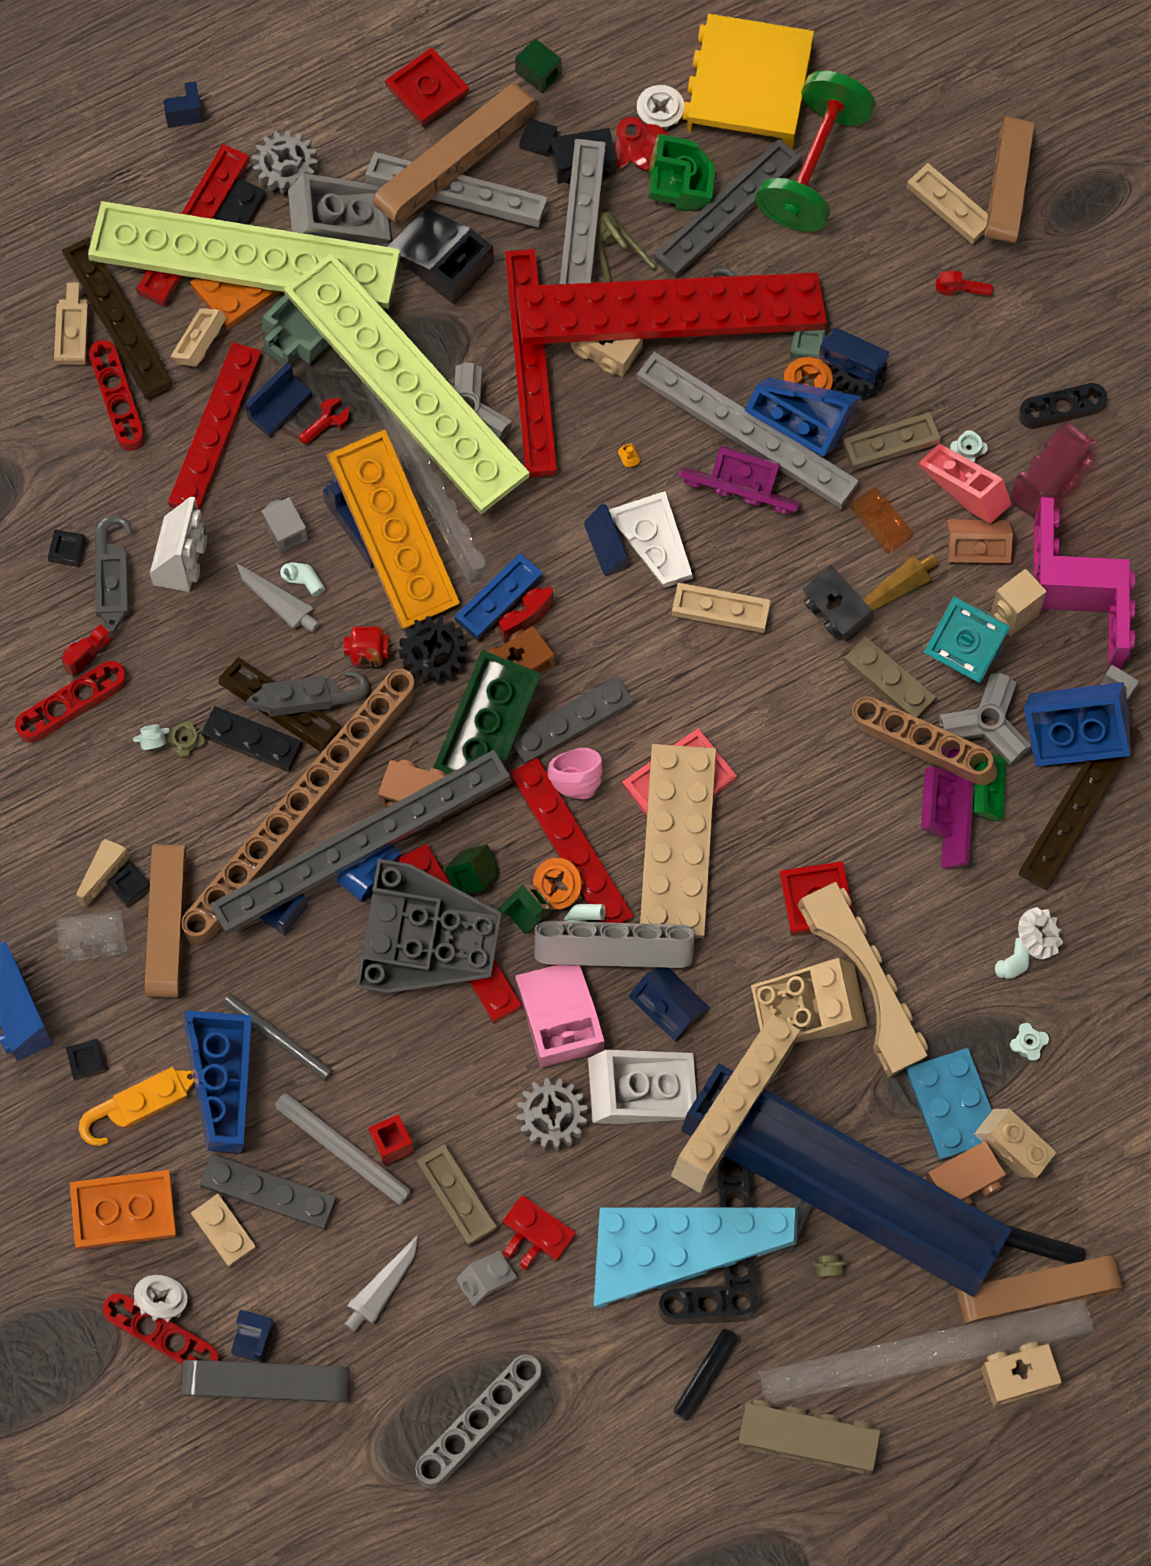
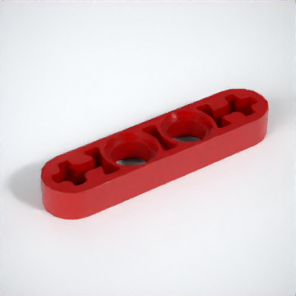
M97 341L90 347L89 357L117 443L124 450H136L144 442V433L117 350L109 341ZM105 351L110 367L104 368L100 352ZM110 376H116L120 378L121 382L115 388H107L104 386L105 379ZM124 402L130 408L127 413L118 415L112 411L115 404ZM128 422L134 434V439L128 440L123 425Z
M106 661L22 712L15 721V728L19 737L27 743L37 742L120 691L126 683V674L123 666L116 661ZM111 671L112 674H116L117 680L112 682L110 679H107V672ZM94 679H97L99 684L101 683L103 690L98 691L97 685L93 681ZM88 686L93 689L92 697L87 700H79L76 697V692L80 687ZM55 703H62L66 706L65 713L60 717H53L49 714V708ZM41 712L44 713L45 719L48 722L46 725L43 719L41 720L39 713ZM30 721L31 724H35L36 730L34 732H30L28 729L25 730L26 722Z
M115 1293L108 1296L104 1301L103 1314L111 1325L179 1365L183 1366V1358L189 1353L192 1343L197 1344L193 1347L194 1352L201 1356L209 1352L211 1361H220L218 1353L213 1346L171 1321L166 1322L163 1318L155 1320L156 1329L152 1334H140L137 1330L138 1323L142 1319L152 1318V1316L149 1314L141 1315L140 1307L135 1306L134 1300L121 1293ZM121 1302H124V1309L131 1315H134L135 1309L139 1310L133 1317L130 1327L126 1326L130 1322L129 1319L122 1314H118L115 1318L112 1317L113 1311L110 1307L113 1304L118 1306ZM174 1334L181 1335L185 1339L184 1347L178 1352H171L166 1348L167 1339ZM190 1354L188 1356V1360H197Z

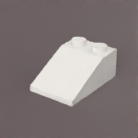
M604 1050L588 1058L593 1123L628 1124L685 1120L687 1112L697 1098L693 1053Z

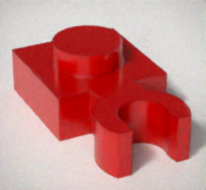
M100 624L91 632L87 639L83 637L78 643L73 642L65 649L61 660L64 669L73 678L96 658L95 653L109 644L112 640L108 636L110 634L109 631Z

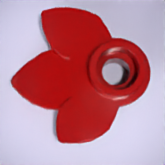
M629 116L622 119L617 126L616 135L618 139L614 143L617 158L616 166L620 169L632 161L640 169L649 172V165L658 134L667 135V133L656 124H644L637 117ZM630 126L635 127L637 134L634 136L628 135L626 128Z

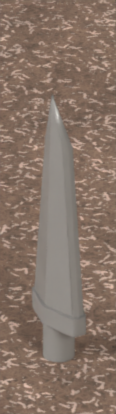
M237 564L242 581L286 621L288 626L296 629L302 625L311 633H314L319 628L320 623L310 616L314 612L313 607Z
M418 1235L348 1303L347 1307L353 1313L344 1325L349 1330L355 1332L364 1320L371 1324L377 1320V1316L415 1258Z

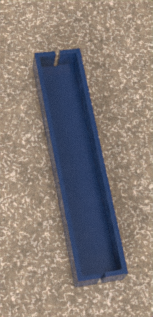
M718 1063L704 1085L703 1091L701 1090L687 1112L681 1129L682 1132L692 1137L734 1071ZM766 1089L763 1090L724 1153L726 1157L972 1297L976 1295L1012 1228Z

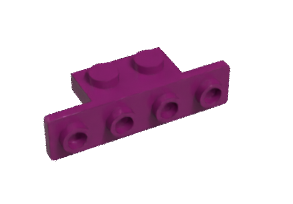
M725 446L719 447L712 475L684 466L678 473V477L684 478V483L699 488L702 487V484L714 487L713 492L723 496H731L732 493L744 496L743 501L753 505H761V502L773 505V510L783 514H791V511L797 512L801 505V502L772 493L780 463Z
M950 750L948 758H954L959 754L960 750ZM936 766L925 768L921 829L943 838L942 868L952 869L968 865L974 783Z

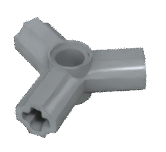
M464 362L461 365H456L454 389L503 442L512 427V421L480 402L482 367L477 366L475 363Z
M1001 673L990 674L979 708L939 715V728L966 740L975 738L986 740L1010 766L1022 759L1031 749L1028 741L1005 718L1017 684L1010 676ZM990 717L994 719L996 724L988 726L981 719Z

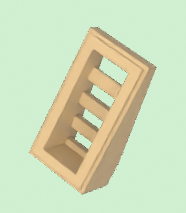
M106 839L102 840L76 893L81 906L87 907L107 885V881L128 861L130 856L127 848Z

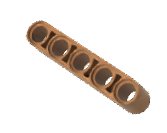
M1008 116L1003 118L985 229L986 238L1011 243L1016 242L1020 227L1034 129L1033 121Z
M862 697L854 703L852 714L863 733L977 785H988L996 778L997 767L992 754L986 748L875 698ZM876 712L873 718L869 720L862 719L865 713ZM896 724L904 725L900 731L890 732L892 726ZM931 737V741L928 744H917L921 738ZM952 749L960 750L959 754L954 758L945 757L947 752ZM979 762L988 763L984 770H974V766Z
M153 844L145 967L146 997L179 998L183 948L182 918L185 908L187 849L185 844Z
M1111 1255L982 1283L974 1297L961 1290H958L956 1294L964 1324L970 1326L1102 1297L1122 1291L1124 1288L1115 1256Z

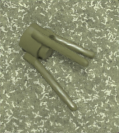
M604 212L598 215L595 246L606 282H611V277L602 246L603 241L605 244H612L617 241L623 249L627 248V242L652 270L657 268L650 257L625 231L622 224L616 221L611 212Z

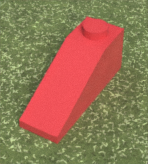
M938 444L918 462L919 467L965 509L990 524L1012 505L1005 483L1001 477L942 444Z

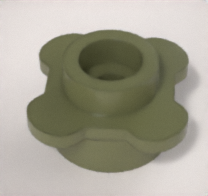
M190 721L182 722V724L177 725L173 731L166 735L167 742L174 745L177 749V755L182 758L188 757L191 750L196 747H202L204 744V737L197 734L194 724ZM183 737H187L188 741H182Z
M838 1254L818 1255L819 1261L811 1262L812 1266L816 1267L817 1276L842 1275L843 1265L847 1264V1261H844V1259H839Z

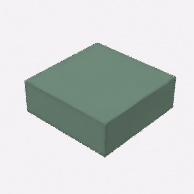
M825 330L794 331L790 357H814L818 359L820 345L825 337Z

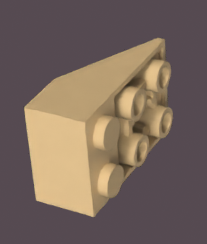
M841 958L832 959L751 985L760 1030L770 1015L774 1014L800 1029L795 1043L837 1036L867 1027L855 966Z

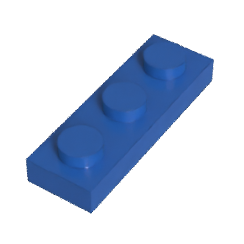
M519 553L455 615V621L478 641L543 578V572Z

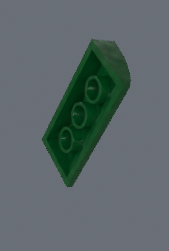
M481 650L433 768L450 774L492 750L496 752L504 765L541 673Z

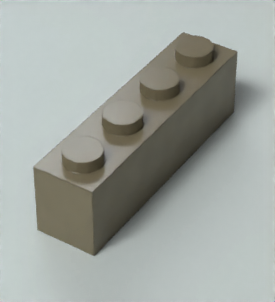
M753 1400V1404H745L737 1449L871 1476L880 1430L873 1429V1424L864 1421H853V1425L839 1422V1417L830 1414H820L819 1418L806 1415V1410L796 1407H786V1411L774 1409L772 1403L763 1400Z

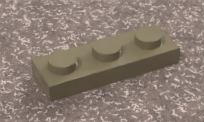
M928 412L843 438L842 445L853 471L940 444L941 438L931 413Z
M866 636L844 657V663L901 711L920 718L936 700V696Z
M445 1144L416 1161L420 1171L468 1247L497 1230L493 1220Z

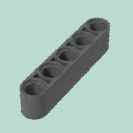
M183 1360L181 1395L348 1402L349 1367Z

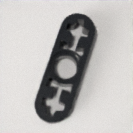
M1089 383L1030 397L1021 404L1019 420L1025 427L1036 429L1095 415L1103 410L1107 400V392L1101 385ZM1088 394H1092L1093 398H1098L1096 404H1093L1091 400H1086ZM1058 400H1066L1070 403L1071 410L1060 412L1055 408L1054 403ZM1029 408H1033L1035 412H1039L1038 418H1034L1032 414H1028Z

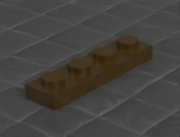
M238 657L220 675L218 684L246 702L248 698L262 689L264 683L275 681ZM258 710V711H260L261 713H263L264 715H266L267 717H269V715H268L267 712ZM319 710L269 717L320 752L339 733L341 726Z

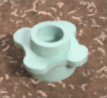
M971 430L965 431L958 441H953L950 445L952 451L972 462H975L979 455H985L988 449L980 436ZM966 446H971L972 449L967 450Z
M158 724L145 726L140 729L141 734L139 736L133 737V742H140L141 749L143 750L161 747L166 744L164 734L169 733L170 729H160Z
M1023 1023L1019 1026V1034L1016 1039L1011 1041L1010 1047L1012 1051L1018 1052L1021 1056L1028 1058V1060L1036 1061L1040 1058V1050L1043 1045L1048 1043L1049 1037L1045 1032H1038L1032 1029L1029 1023ZM1028 1039L1032 1040L1033 1043L1031 1045L1027 1044L1026 1041Z

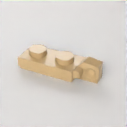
M67 283L66 299H59V303L56 306L55 365H86L89 308L87 300H81L79 283Z

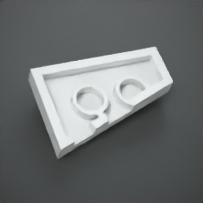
M665 491L609 509L616 527L663 588L693 579Z

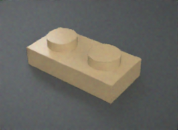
M200 308L170 358L177 365L197 366L205 357L208 347L219 334L221 326L227 317L220 310Z
M219 1194L191 1212L192 1217L229 1269L257 1250Z

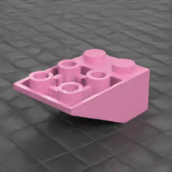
M554 965L515 976L540 1068L604 1051V1038L580 965Z

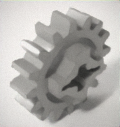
M286 130L285 136L280 137L277 131L274 132V139L272 140L265 136L263 138L264 146L256 145V155H252L254 175L259 176V184L262 186L268 183L270 192H273L276 187L280 188L281 195H284L286 189H289L303 173L315 175L314 170H318L316 149H312L311 141L308 139L302 142L301 133H298L294 138L291 137L290 130ZM299 153H301L305 158V163L302 162V158L299 157ZM266 163H268L269 168H272L271 172L266 168Z
M545 1078L543 1087H540L536 1082L532 1083V1093L522 1092V1098L526 1102H517V1110L523 1113L516 1116V1122L525 1124L520 1129L521 1135L530 1133L529 1144L533 1145L539 1140L541 1141L542 1150H545L548 1144H553L555 1151H559L560 1142L563 1141L570 1147L572 1145V1135L577 1138L582 1136L578 1126L583 1127L587 1124V1119L580 1116L587 1113V1106L579 1105L583 1101L582 1093L573 1095L574 1085L570 1084L567 1088H563L562 1079L560 1078L557 1080L556 1085H551L548 1078ZM555 1095L565 1098L568 1102L563 1103ZM543 1096V1101L540 1105L532 1107L534 1102ZM549 1103H551L552 1109H554L556 1114L555 1126L552 1125V1120L547 1115ZM573 1119L571 1125L561 1132L560 1129L564 1123L570 1122ZM541 1126L548 1131V1134L539 1131L535 1127Z

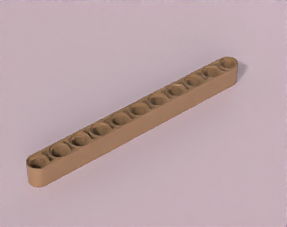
M395 669L385 677L188 909L182 918V928L189 943L195 946H202L207 944L221 929V925L210 907L211 902L268 873L411 704L415 697L414 678L409 671ZM402 683L408 686L402 692L393 690L396 684ZM378 707L388 709V712L384 715L373 713ZM359 730L369 733L363 739H356L353 737V734ZM338 754L348 756L345 762L337 763L333 761V758ZM320 777L328 780V783L322 787L312 784L314 780ZM299 801L308 803L307 808L302 811H296L292 807ZM279 825H284L288 828L282 835L272 833V830ZM259 849L268 852L262 859H255L251 856L254 851ZM242 873L247 876L246 880L242 883L231 882L235 874ZM196 922L206 924L205 928L198 933L192 932L189 929Z

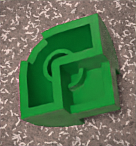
M658 134L649 165L648 198L674 203V210L687 211L705 207L712 200L715 174L714 162H711L707 154L698 147V143L688 139Z

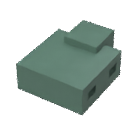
M286 295L262 317V331L268 334L264 338V352L283 366L286 363L292 365L299 357L310 364L329 345Z

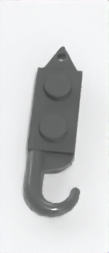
M117 515L107 516L102 519L95 531L96 615L103 619L112 634L115 633L124 616L129 615L127 555L125 549L121 546L107 543V531L112 525L118 524L125 528L128 535H131L132 527L127 519Z
M345 670L344 676L355 678L359 682V688L341 692L333 680L324 676L264 683L261 690L247 699L246 706L267 712L269 717L329 709L332 705L362 700L368 694L369 682L360 672Z

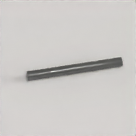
M229 994L224 999L223 1005L235 1014L252 1015L251 1026L324 1081L330 1077L333 1072L332 1069L235 996Z

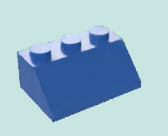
M1124 682L1029 694L1024 706V712L1035 766L1131 755L1130 716Z
M4 941L0 943V1026L4 1033L0 1035V1042L5 1053L12 1052L18 1061L53 1045L8 944Z

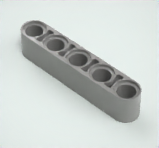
M544 921L535 927L534 957L540 963L553 965L684 968L690 966L694 960L695 932L691 927L679 924Z
M531 1355L517 1357L419 1458L415 1469L417 1479L423 1487L436 1489L442 1486L539 1385L542 1376L541 1366L535 1357ZM525 1365L531 1366L536 1371L535 1376L530 1380L520 1379L517 1376V1371L520 1367ZM499 1390H507L511 1393L512 1399L508 1404L499 1405L493 1400L494 1394ZM477 1414H482L489 1420L487 1426L480 1430L474 1429L469 1424L470 1419ZM451 1439H460L464 1442L465 1448L459 1454H451L446 1450L447 1443ZM430 1463L437 1464L441 1468V1473L435 1479H427L422 1475L424 1466Z

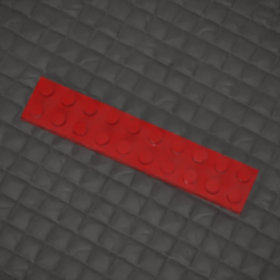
M818 272L516 286L515 291L522 345L825 330L827 325Z

